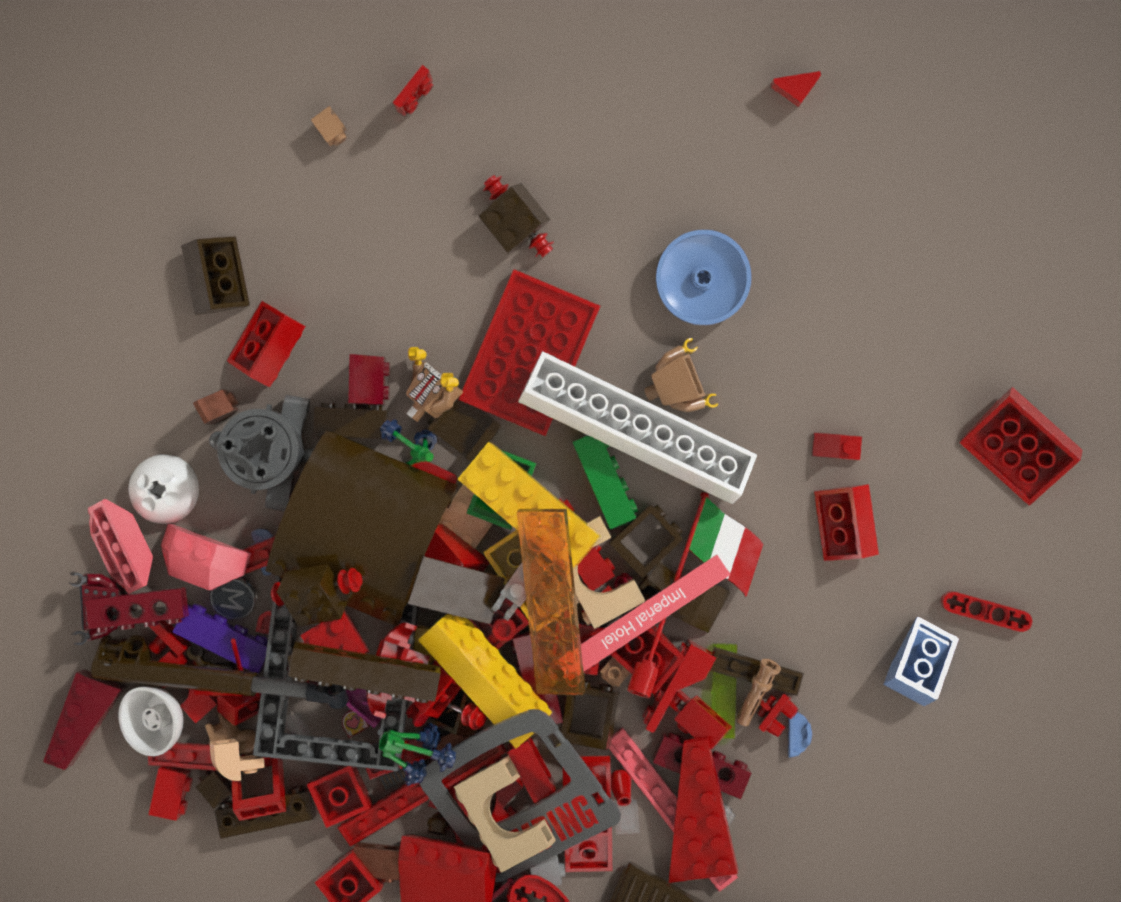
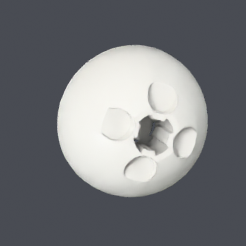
M166 454L156 455L141 462L132 473L128 487L129 498L137 513L146 520L158 524L174 523L185 518L193 510L199 496V483L194 470L181 458Z
M142 686L132 689L122 699L119 707V724L123 736L132 748L147 756H158L172 748L179 739L183 729V713L178 701L166 690L155 686Z

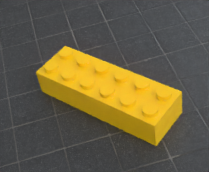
M488 442L458 478L462 484L568 574L572 573L602 537L493 443Z
M447 613L418 639L493 724H497L530 709L541 710L549 716L551 715L552 711L548 708V705L534 693L531 686L516 673L515 668L506 662L498 649L487 641L483 633L468 618ZM535 732L521 735L509 741L517 748Z

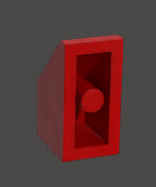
M256 692L255 696H245L242 694V697L217 696V711L231 724L236 726L259 714L261 693Z

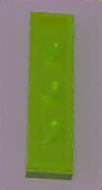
M713 643V648L718 647L737 653V644ZM712 671L711 708L732 726L724 738L735 739L736 678Z

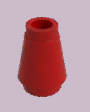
M616 770L611 773V790L619 806H627L631 803L632 779L624 770Z

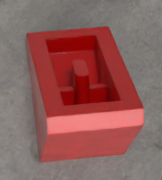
M821 71L773 78L771 88L799 107L821 77Z

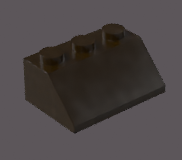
M236 236L195 239L181 245L195 315L217 313L250 306Z

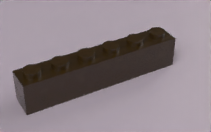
M295 641L288 677H293L298 682L312 680L317 681L322 686H332V684L341 685L346 690H356L359 688L366 690L370 694L379 695L382 692L398 699H404L406 696L415 698L416 701L421 703H428L436 699L441 672L440 666Z

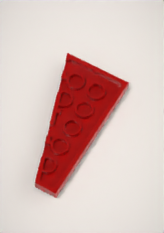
M702 737L685 740L683 744L668 883L738 874L737 861L709 738Z

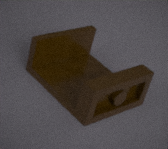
M458 397L451 409L443 412L438 418L431 416L428 420L430 424L428 430L435 433L472 462L485 445L491 442L502 425L481 409L458 400Z

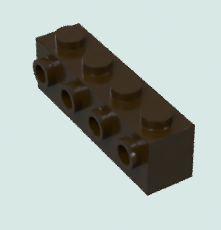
M300 785L290 788V792H285L286 812L239 821L233 811L232 800L220 803L221 806L214 811L220 839L313 820L316 816V811L309 789H304V786ZM274 791L268 792L266 795L274 794ZM257 795L248 796V797L243 798V800H244V799H249V798L258 797V796H257Z

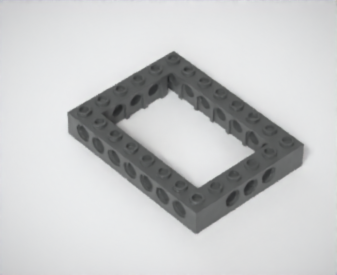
M276 576V581H275V583H276V582H280V583H281L282 578ZM274 601L263 677L291 680V677H288L289 663L287 656L293 653L298 625L285 604L278 606ZM406 603L399 624L407 622L417 626L419 606ZM415 631L411 633L407 642L410 644V650H414ZM261 693L253 756L392 771L400 770L399 764L390 758L382 756L383 751L379 750V743L285 733L289 696ZM394 697L391 700H387L385 706L386 717L385 719L382 718L381 727L378 729L379 742L383 733L389 730L404 733L408 700ZM402 751L394 755L401 759Z

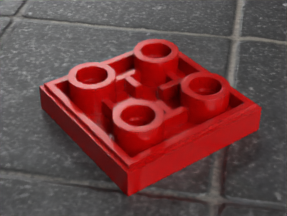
M424 65L419 68L392 102L397 112L403 117L407 113L411 115L418 107L419 103L417 101L421 95L426 96L433 88L432 76L429 69Z

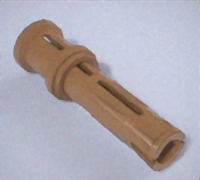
M762 659L757 675H754L752 678V688L735 717L737 722L743 726L750 724L764 694L771 690L775 675L781 671V667L773 660Z

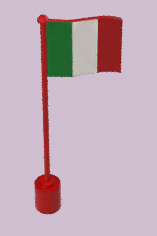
M702 492L700 494L702 498L673 583L680 579L689 551L702 563L717 554L731 574L725 579L734 584L747 597L763 543L749 529L724 514L708 499L709 494L707 492ZM666 618L659 623L648 659H642V662H636L627 688V691L643 698H650L659 672V669L655 668L656 664L652 660Z

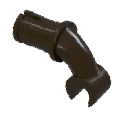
M189 646L187 649V656L192 660L194 666L233 670L232 662H206L203 658L205 652L201 646H199V654L197 656L192 654V646Z

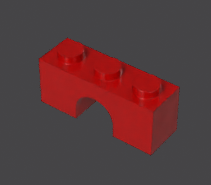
M173 650L169 651L158 661L188 665L187 657L184 654L178 656ZM189 689L188 698L180 707L197 723L217 705V696L195 695L194 691Z

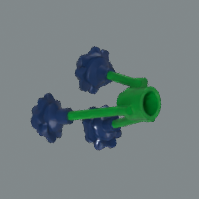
M427 723V726L423 727V732H417L416 734L389 730L383 733L379 742V750L383 751L382 756L390 758L402 766V769L406 772L404 780L408 786L421 783L424 777H426L427 771L423 759L414 761L411 764L408 761L404 762L394 755L401 753L403 748L431 756V759L437 760L440 766L439 772H444L446 768H453L456 760V752L451 750V743L446 744L445 748H442L440 751L433 749L441 742V732L432 723ZM401 738L421 741L423 748L406 744Z

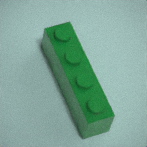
M589 435L574 441L573 445L609 528L613 529L636 519L634 513L638 512L634 500H628L625 491L629 490L624 477H618L616 469H619V465L615 456L610 457L606 449L610 445Z

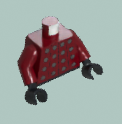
M72 571L70 575H77L78 581L75 583L69 582V584L80 588L82 630L86 631H75L71 635L80 634L81 641L73 644L83 645L87 640L100 639L119 627L112 626L111 631L99 633L96 632V629H88L85 601L93 598L124 595L123 587H118L114 580L103 574L85 573L82 575ZM137 604L133 606V611L137 610ZM114 607L110 608L109 615L112 619L116 620L119 615L118 611Z

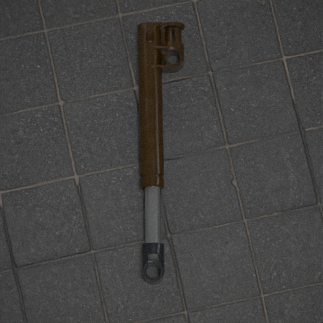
M110 635L102 637L91 665V674L95 679L236 695L243 694L245 696H255L257 692L306 698L309 702L327 703L333 709L343 708L349 700L346 689L342 688L341 685L322 686L317 681L312 680L298 682L259 677L257 672L149 661L151 657L150 650L144 638L140 635H132L122 640L112 639Z

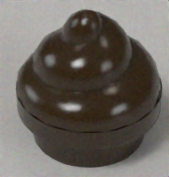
M439 811L427 820L426 825L430 833L446 835L447 830L450 829L449 823Z

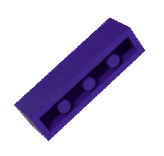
M199 604L188 605L189 616L182 618V622L176 624L173 633L236 663L231 639L234 638L242 667L252 672L260 673L265 665L268 644L266 637L261 635L255 637L248 633L249 630L238 624L233 626L227 623L228 619L219 614L212 616L206 613L207 609Z

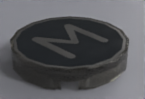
M245 577L234 579L211 590L209 594L210 604L213 609L222 617L231 620L247 617L254 610L258 599L255 587H252L249 580Z

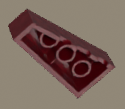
M542 628L537 632L533 629L517 633L510 642L513 655L517 654L519 662L516 664L518 675L548 705V708L552 711L550 717L556 724L563 723Z
M84 669L77 672L43 762L62 770L73 766L127 685L112 680L95 679L90 671Z

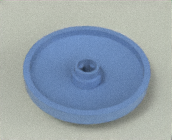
M695 230L679 236L665 249L657 266L656 286L660 299L674 316L694 325H713L731 317L744 304L751 287V268L745 252L732 238L713 230Z

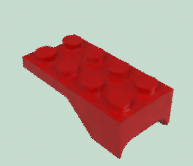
M689 639L686 644L683 642L680 644L678 650L686 658L658 692L653 695L655 701L652 706L648 704L644 710L642 717L644 718V724H646V730L652 733L655 732L678 690L706 679L716 660V657L712 656L711 651Z

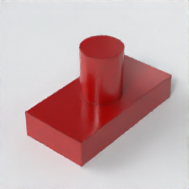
M167 620L158 621L159 625L149 626L157 634L148 645L155 654H160L168 645L180 656L187 651L189 646H192L187 639L173 633L175 627L172 624H168Z

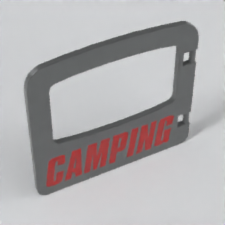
M530 709L514 715L452 747L451 750L456 752L453 768H446L444 772H439L440 766L437 760H433L426 765L427 775L420 783L423 791L465 845L488 849L481 842L480 833L476 826L470 822L469 818L443 785L442 779L479 755L516 737L530 732H535L541 737L570 776L571 782L542 801L496 823L504 830L520 832L545 820L556 841L549 848L502 873L499 867H497L495 882H502L618 824L621 818L619 808L602 789V785L570 742L559 731V727L553 719L541 710ZM554 733L561 743L555 745L549 735ZM598 792L604 801L598 803L592 794Z

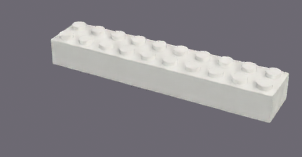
M543 351L518 401L731 504L742 496L757 457L756 454Z

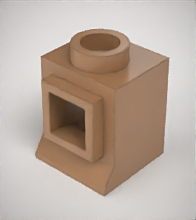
M330 106L311 119L330 147L334 144L338 146L347 139L344 132L347 130Z
M611 655L598 669L600 676L612 687L614 685L619 687L630 674Z

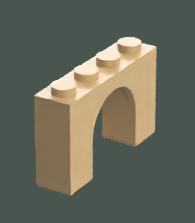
M600 516L587 522L588 525L602 536L593 547L611 538ZM578 565L569 574L563 569L559 570L565 583L570 582L573 588L570 593L575 603H581L585 611L581 614L587 625L592 624L594 629L645 602L634 579L611 591L595 592L588 589L581 582L578 575Z
M509 755L454 786L458 800L464 804L470 822L475 824L480 833L481 842L489 849L492 855L491 859L494 865L499 867L501 873L549 848L556 841L545 820L520 832L504 830L494 821L490 811V802L493 794L520 777Z

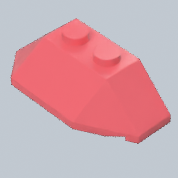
M107 499L89 507L90 534L111 578L121 587L125 588L128 594L146 586L153 555L133 514Z
M168 523L161 543L168 575L209 591L244 576L251 554Z

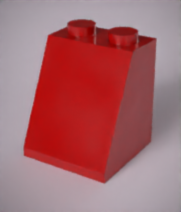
M438 524L425 554L426 557L479 571H484L490 564L485 556L444 524Z

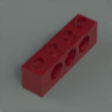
M186 587L93 598L85 601L88 629H96L97 633L111 631L112 626H120V630L135 628L137 623H144V627L159 625L158 621L167 620L168 624L180 623L182 618L189 616ZM159 601L163 602L166 606L164 614L159 613L156 609ZM135 604L142 608V615L140 617L133 613V606ZM111 607L116 608L119 615L116 620L112 619L109 615Z
M670 732L669 735L663 733L653 755V763L680 774L682 760L676 759L674 754L677 750L683 749V737L673 732ZM713 750L712 756L720 791L741 799L752 774L750 769L747 768L748 764L737 759L734 762L725 759V754ZM729 768L731 772L728 777L721 778L718 776L719 770Z

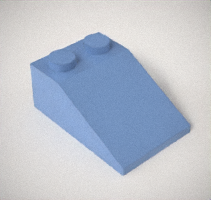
M919 617L915 618L890 665L883 685L922 706L934 702L938 698L958 638Z

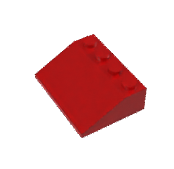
M1013 387L994 403L960 441L963 447L1029 506L1081 460L1083 451Z
M415 834L403 835L398 857L401 902H492L497 867L491 859L492 855L489 849Z

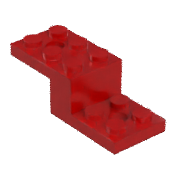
M580 756L602 785V789L611 798L610 756ZM562 767L564 787L571 782V778ZM598 792L592 794L598 803L604 801ZM612 827L566 849L565 872L613 871ZM586 849L594 850L591 853L584 852Z

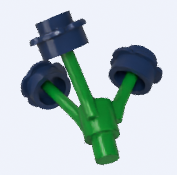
M396 419L392 420V422L389 420L384 422L380 428L381 438L387 439L390 442L397 438L411 449L412 459L406 462V464L412 466L421 461L431 462L434 455L430 450L437 443L435 434H432L428 429H423L414 435L415 444H413L400 434L402 427L397 424L398 421Z

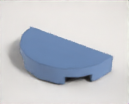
M797 712L793 719L788 718V757L790 758L798 756L805 751L812 739L811 725L805 716Z

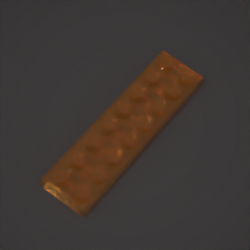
M519 509L517 511L537 694L584 695L586 690L567 509Z

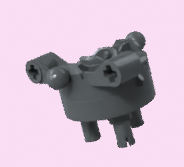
M286 395L281 414L272 411V405L267 404L266 409L243 411L231 418L222 431L213 432L209 437V444L213 449L217 450L219 463L223 471L233 482L244 488L251 489V494H256L257 490L267 489L265 508L285 512L293 493L295 473L299 470L302 462L306 465L314 450L311 448L304 451V442L302 440L304 424L310 409V399Z

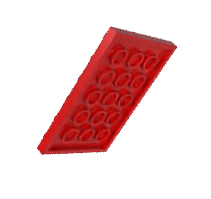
M513 269L463 387V393L458 400L546 437L553 418L518 401L542 351L574 367L576 366L601 306Z

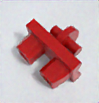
M783 694L776 705L772 707L776 698L770 695L766 702L761 700L759 704L762 706L757 713L760 717L763 718L767 711L770 713L758 728L763 732L768 731L779 737L786 728L777 720L779 715L783 713L788 718L793 719L799 708L791 701L792 698L787 694Z

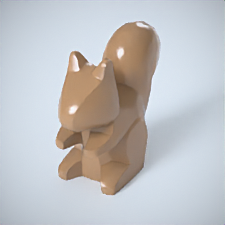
M218 714L220 723L216 725L208 723L205 725L210 741L235 739L238 741L239 754L247 756L254 753L256 738L254 730L246 729L240 731L238 725L234 726L221 714Z

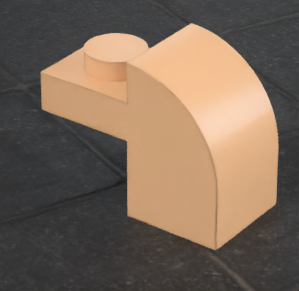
M235 739L210 742V755L214 767L230 780L241 781V771L249 774L257 772V768H264V758L262 756L249 755L239 757V745Z

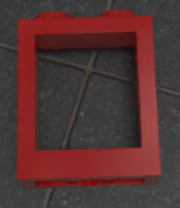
M531 736L517 748L509 743L507 754L517 769L533 802L536 803L553 794L556 789V782Z
M263 757L264 768L272 766L274 794L242 800L241 781L232 780L233 811L239 821L286 812L282 759Z

